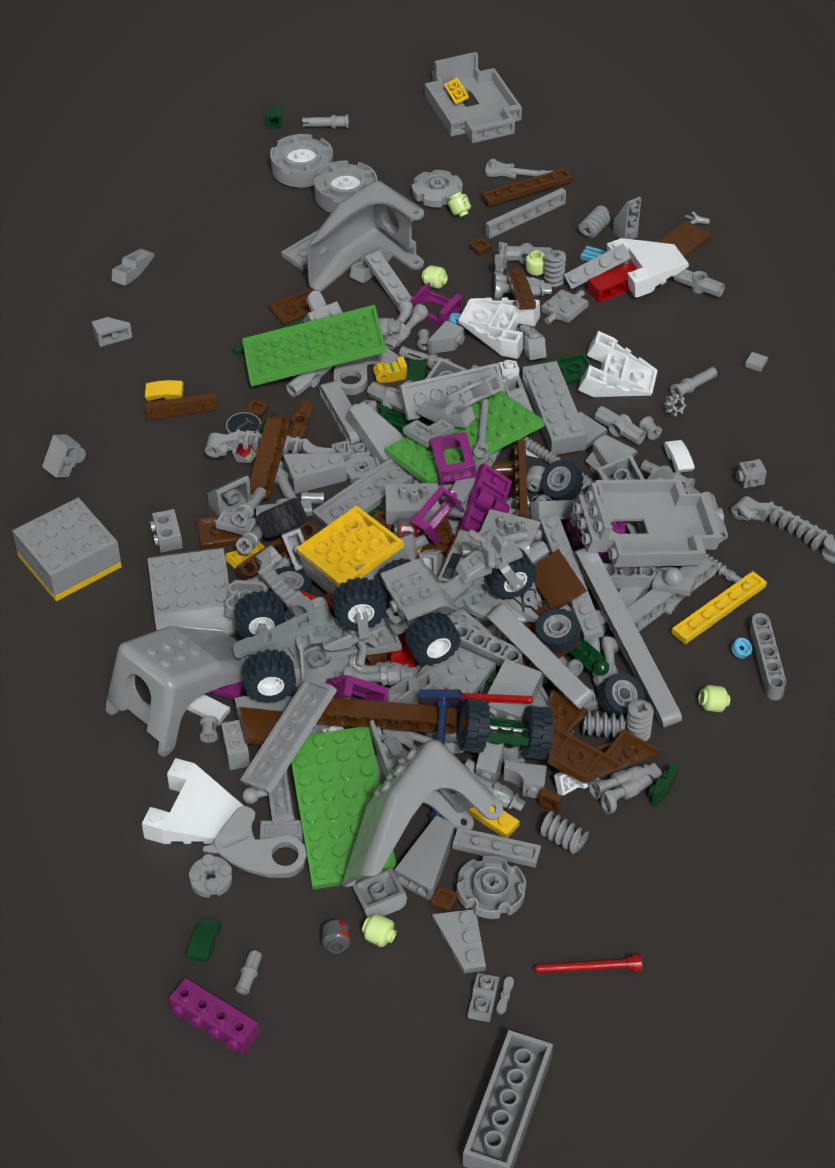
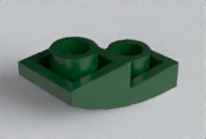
M427 359L410 360L407 381L425 380V377H427Z
M671 763L669 771H664L663 778L658 777L656 785H651L649 797H652L651 806L656 807L668 796L676 782L679 765Z
M199 920L191 937L186 959L208 962L215 950L214 941L222 929L221 921Z

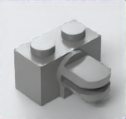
M312 291L306 299L311 312L307 313L303 322L343 312L337 301L327 305L319 291Z
M67 434L53 435L42 467L56 478L69 477L72 467H75L76 463H81L84 460L86 452L80 447V444Z

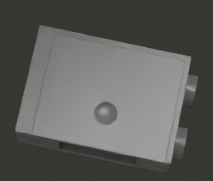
M438 483L385 484L386 524H393L398 518H414L437 491ZM442 497L423 517L424 521L428 522L442 506V504H439V502H442Z
M492 509L489 510L481 530L490 529V531L495 532L498 529L506 534L527 529L529 547L540 541L543 530H540L541 522Z
M505 659L488 694L532 696L534 702L543 684V672ZM489 702L490 717L523 721L525 709L527 706H532L533 703Z

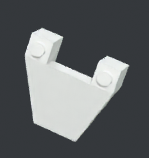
M625 238L607 243V252L624 243L631 259L619 266L633 262L638 269L628 273V288L635 298L651 293L657 285H663L670 276L674 277L689 267V263L674 244Z
M492 298L470 299L458 322L501 356L518 359L524 348L523 332L515 331L518 324L535 327L540 317V300H535L536 309L519 310L516 300H508V298H502L501 301H492Z
M598 331L589 345L587 356L602 362L601 370L589 365L581 377L578 390L592 397L652 395L658 370L639 357L637 359L630 354L631 350L622 348L617 344L618 341L615 338Z
M175 758L167 773L169 789L179 791L180 793L170 812L152 807L149 808L142 822L144 838L163 844H171V841H183L184 844H191V841H204V844H214V840L220 830L236 810L244 805L195 763Z

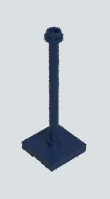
M419 689L418 697L425 705H434L439 708L437 740L445 745L447 709L449 707L461 708L463 701L467 698L460 689ZM432 809V813L428 814L430 822H432L436 815L441 818L443 817L435 809Z

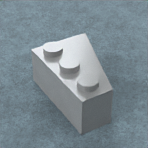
M341 453L283 454L284 471L289 475L288 480L295 494L347 481L346 464Z

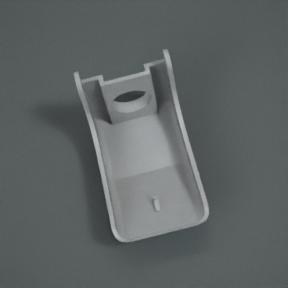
M381 181L370 183L340 202L307 245L310 287L315 291H323L353 264L359 262L363 254L379 247L393 252V257L410 269H421L424 266V260L416 254V242L412 240V221L424 217L423 209ZM388 207L396 215L399 223V228H397L391 221L388 214Z
M168 626L125 641L119 646L107 696L106 712L114 715L119 710L124 711L128 709L147 724V732L159 741L158 754L166 757L175 747L184 712L196 698L220 687L244 681L241 658H236L233 651V645L237 641L222 630ZM136 675L140 676L147 684L151 694V705L144 702L139 696L135 686Z
M429 740L415 749L412 748L408 753L405 752L398 760L399 764L388 773L386 781L373 793L374 797L366 807L342 882L343 887L353 886L358 879L375 876L381 872L410 819L422 803L431 806L443 818L451 821L454 824V829L457 831L458 827L469 830L473 828V817L467 812V810L473 807L488 820L498 819L503 813L501 802L442 742ZM490 806H493L495 808L494 812H491L489 810ZM461 819L466 821L465 826L461 824Z

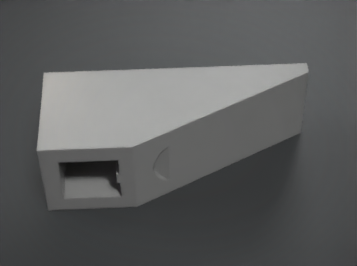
M641 197L626 202L615 217L613 233L620 239H634L638 236Z
M521 325L520 328L515 329V331L523 332V352L529 360L546 358L544 336L530 325Z
M520 376L503 382L507 395L534 413Z

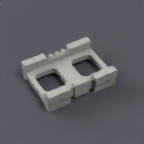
M499 242L500 253L495 255L496 269L494 278L495 273L503 274L504 269L507 268L506 253L508 243Z

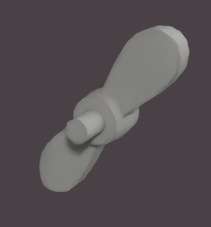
M507 977L504 980L503 991L500 994L501 999L496 1008L498 1015H503L506 1012L510 992L514 986L512 977Z

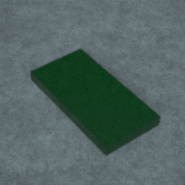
M584 352L537 363L543 364L557 361L567 386L580 383L581 377L588 366H592ZM520 367V374L522 375V377L523 367Z

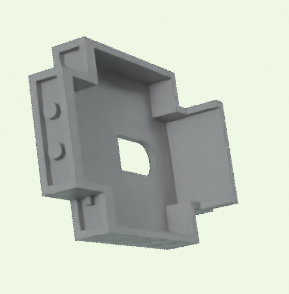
M476 52L434 61L432 82L425 83V98L450 136L465 133L471 143L514 134L515 121L521 120L522 107L494 68L480 71L478 69V54ZM458 78L465 91L469 92L478 104L465 107L463 102L455 104L444 84Z
M681 479L596 480L595 483H591L585 495L578 496L576 503L573 505V513L577 516L578 529L581 530L582 543L586 546L587 552H608L609 559L612 560L614 567L700 565L706 555L705 550H716L722 539L707 493H685ZM616 521H643L647 534H618L612 530L613 527L610 524Z

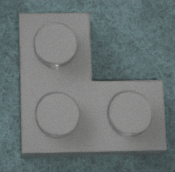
M443 419L429 427L418 420L403 427V434L426 448L431 446L430 438L446 436L455 432L454 425Z

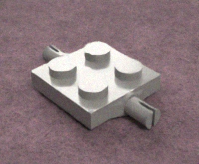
M560 290L541 306V312L549 315L545 318L546 324H550L556 319L567 323L573 320L588 307V300L581 298L585 295V292L579 290L576 294H571Z

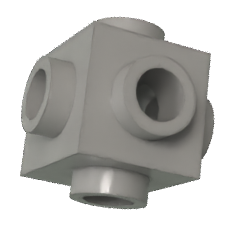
M760 459L739 463L736 478L738 482H741L743 488L764 485L767 471Z

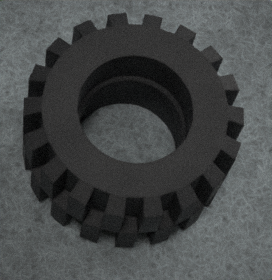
M293 498L259 513L256 519L265 538H272L305 523L308 517L300 499Z

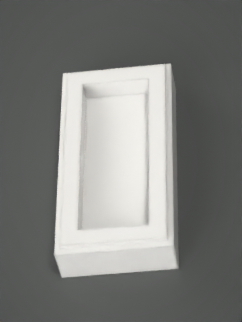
M204 694L196 698L187 708V710L201 717H216L218 725L230 713V707Z

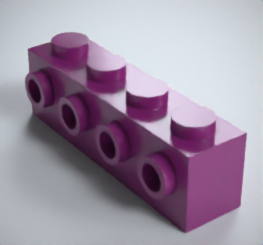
M186 978L169 997L170 1010L175 1016L185 1018L196 1029H203L212 1039H219L233 1052L238 1051L244 1055L260 1035L258 1022Z

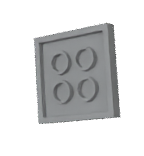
M459 647L448 660L433 666L424 665L415 678L432 669L442 675L444 688L460 689L462 693H477L489 678L491 672L496 669V663Z

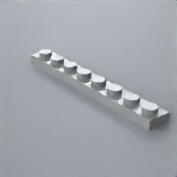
M559 515L540 519L541 528L551 554L559 549L587 590ZM587 590V592L570 602L574 615H576L579 621L584 641L603 637L604 634Z

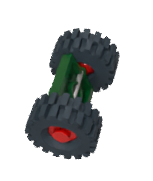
M465 699L463 701L457 734L459 736L458 747L460 751L482 753L488 741L496 745L507 743L520 747L521 755L525 758L546 759L547 755H549V748L551 749L552 745L551 740H553L552 732L554 731V719L552 718L553 712H551V708L527 706L523 714V721L490 717L488 701Z

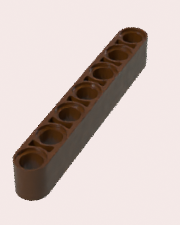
M332 698L317 723L369 728V721L374 720L376 727L379 726L380 729L437 733L439 708L434 705ZM453 707L447 709L446 734H452L457 730L458 712Z

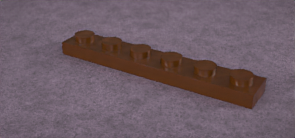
M562 168L482 192L481 198L489 207L572 182L573 176L566 168Z
M518 440V447L514 449V458H518L515 459V470H518L515 471V483H519L515 484V495H519L516 496V507H519V509H516V516L528 519L526 440Z

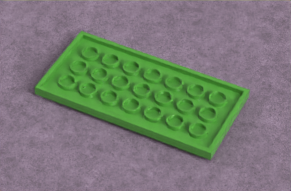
M375 305L242 338L251 386L387 352Z
M502 391L484 398L489 402L486 443L489 446L488 455L545 426L542 418ZM483 399L470 405L476 418L466 428L454 427L455 432L452 433L467 432L475 461L481 459L475 456L474 445L478 442L481 403ZM407 436L385 447L386 455L423 483H435L439 480L438 469L434 454L431 452V446L426 448ZM461 447L443 450L447 465L465 462Z
M367 727L310 734L291 762L313 890L342 885L366 807L374 797L373 793L380 786L370 729ZM394 850L391 852L381 872L388 870L390 867L394 871L397 867ZM362 877V878L358 879L355 883H357V882H359V881H362V880H364V879H366V878H369V877Z

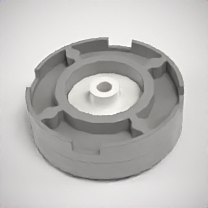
M296 134L282 138L277 141L278 145L275 148L272 147L270 151L271 172L275 179L285 185L299 189L314 186L317 171L333 162V149L331 145L323 138L320 141L312 139L310 134Z
M348 160L329 163L317 171V177L314 179L315 200L322 209L332 213L340 202L370 183L377 181V175L371 167L361 162H358V165L348 164Z

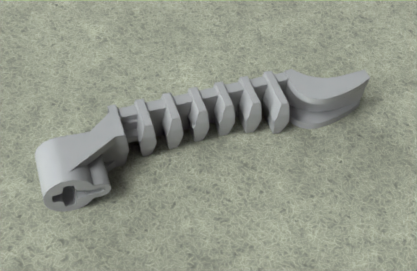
M240 429L228 435L211 433L208 437L205 452L211 457L225 456L227 451L237 450L238 444H243L244 450H247L248 445H253V450L257 451L262 434L260 432L252 433L249 430L244 432L240 431ZM287 435L282 454H287L288 450H292V454H298V451H302V454L333 453V448L317 447L307 439H300V437L292 438Z
M744 496L731 508L733 516L738 520L744 519L749 521L750 519L765 521L770 517L771 525L779 522V529L781 530L787 526L789 534L796 531L798 539L805 536L804 542L806 545L812 541V551H816L823 545L822 557L835 564L834 536L827 533L825 529L821 530L817 525L810 524L808 520L800 519V516L793 515L791 511L783 510V507L774 505L772 501L770 503H758L754 499Z
M270 545L255 556V559L261 566L257 572L262 581L274 595L279 596V599L283 601V605L292 615L294 614L298 617L314 610V606L307 596H304L299 590L295 592L292 588H289L276 573V564L282 560V557L274 547Z

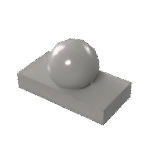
M670 568L666 572L658 571L652 583V588L690 596L696 584V578L683 576V573L678 568Z

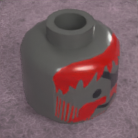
M398 518L396 522H393V534L398 538L411 534L417 537L420 536V531L411 521L413 518Z
M335 919L324 924L322 928V945L326 950L337 954L349 948L351 934L350 926L346 922Z

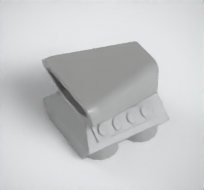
M604 435L594 442L593 452L586 459V462L589 464L592 472L598 473L597 468L629 454L635 457L638 451L608 435Z
M234 580L229 585L224 615L234 620L235 627L234 610L236 603H238L240 598H244L245 594H252L253 591L260 592V590H263L267 593L268 586L263 582Z

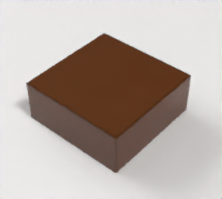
M483 237L469 243V248L478 256L492 251V245Z
M252 399L245 412L257 415L262 420L269 409V404Z
M543 788L539 794V807L558 814L561 809L562 795Z
M439 886L430 902V907L443 913L452 912L458 901L457 893Z

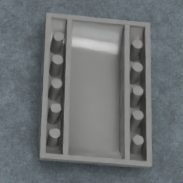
M223 547L148 557L156 631L168 626L217 629L224 631L229 636L236 635L234 620L224 615L229 580Z

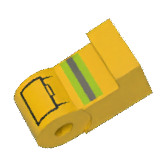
M404 356L397 357V361L377 363L373 367V372L379 383L406 380L407 364Z

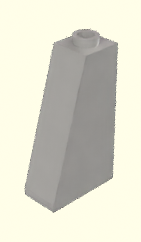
M365 402L359 405L354 404L349 408L346 418L373 458L374 456L377 457L380 465L390 459L385 454V447L405 438V436Z
M436 815L394 870L402 886L429 901L435 895L454 839V824L451 821Z

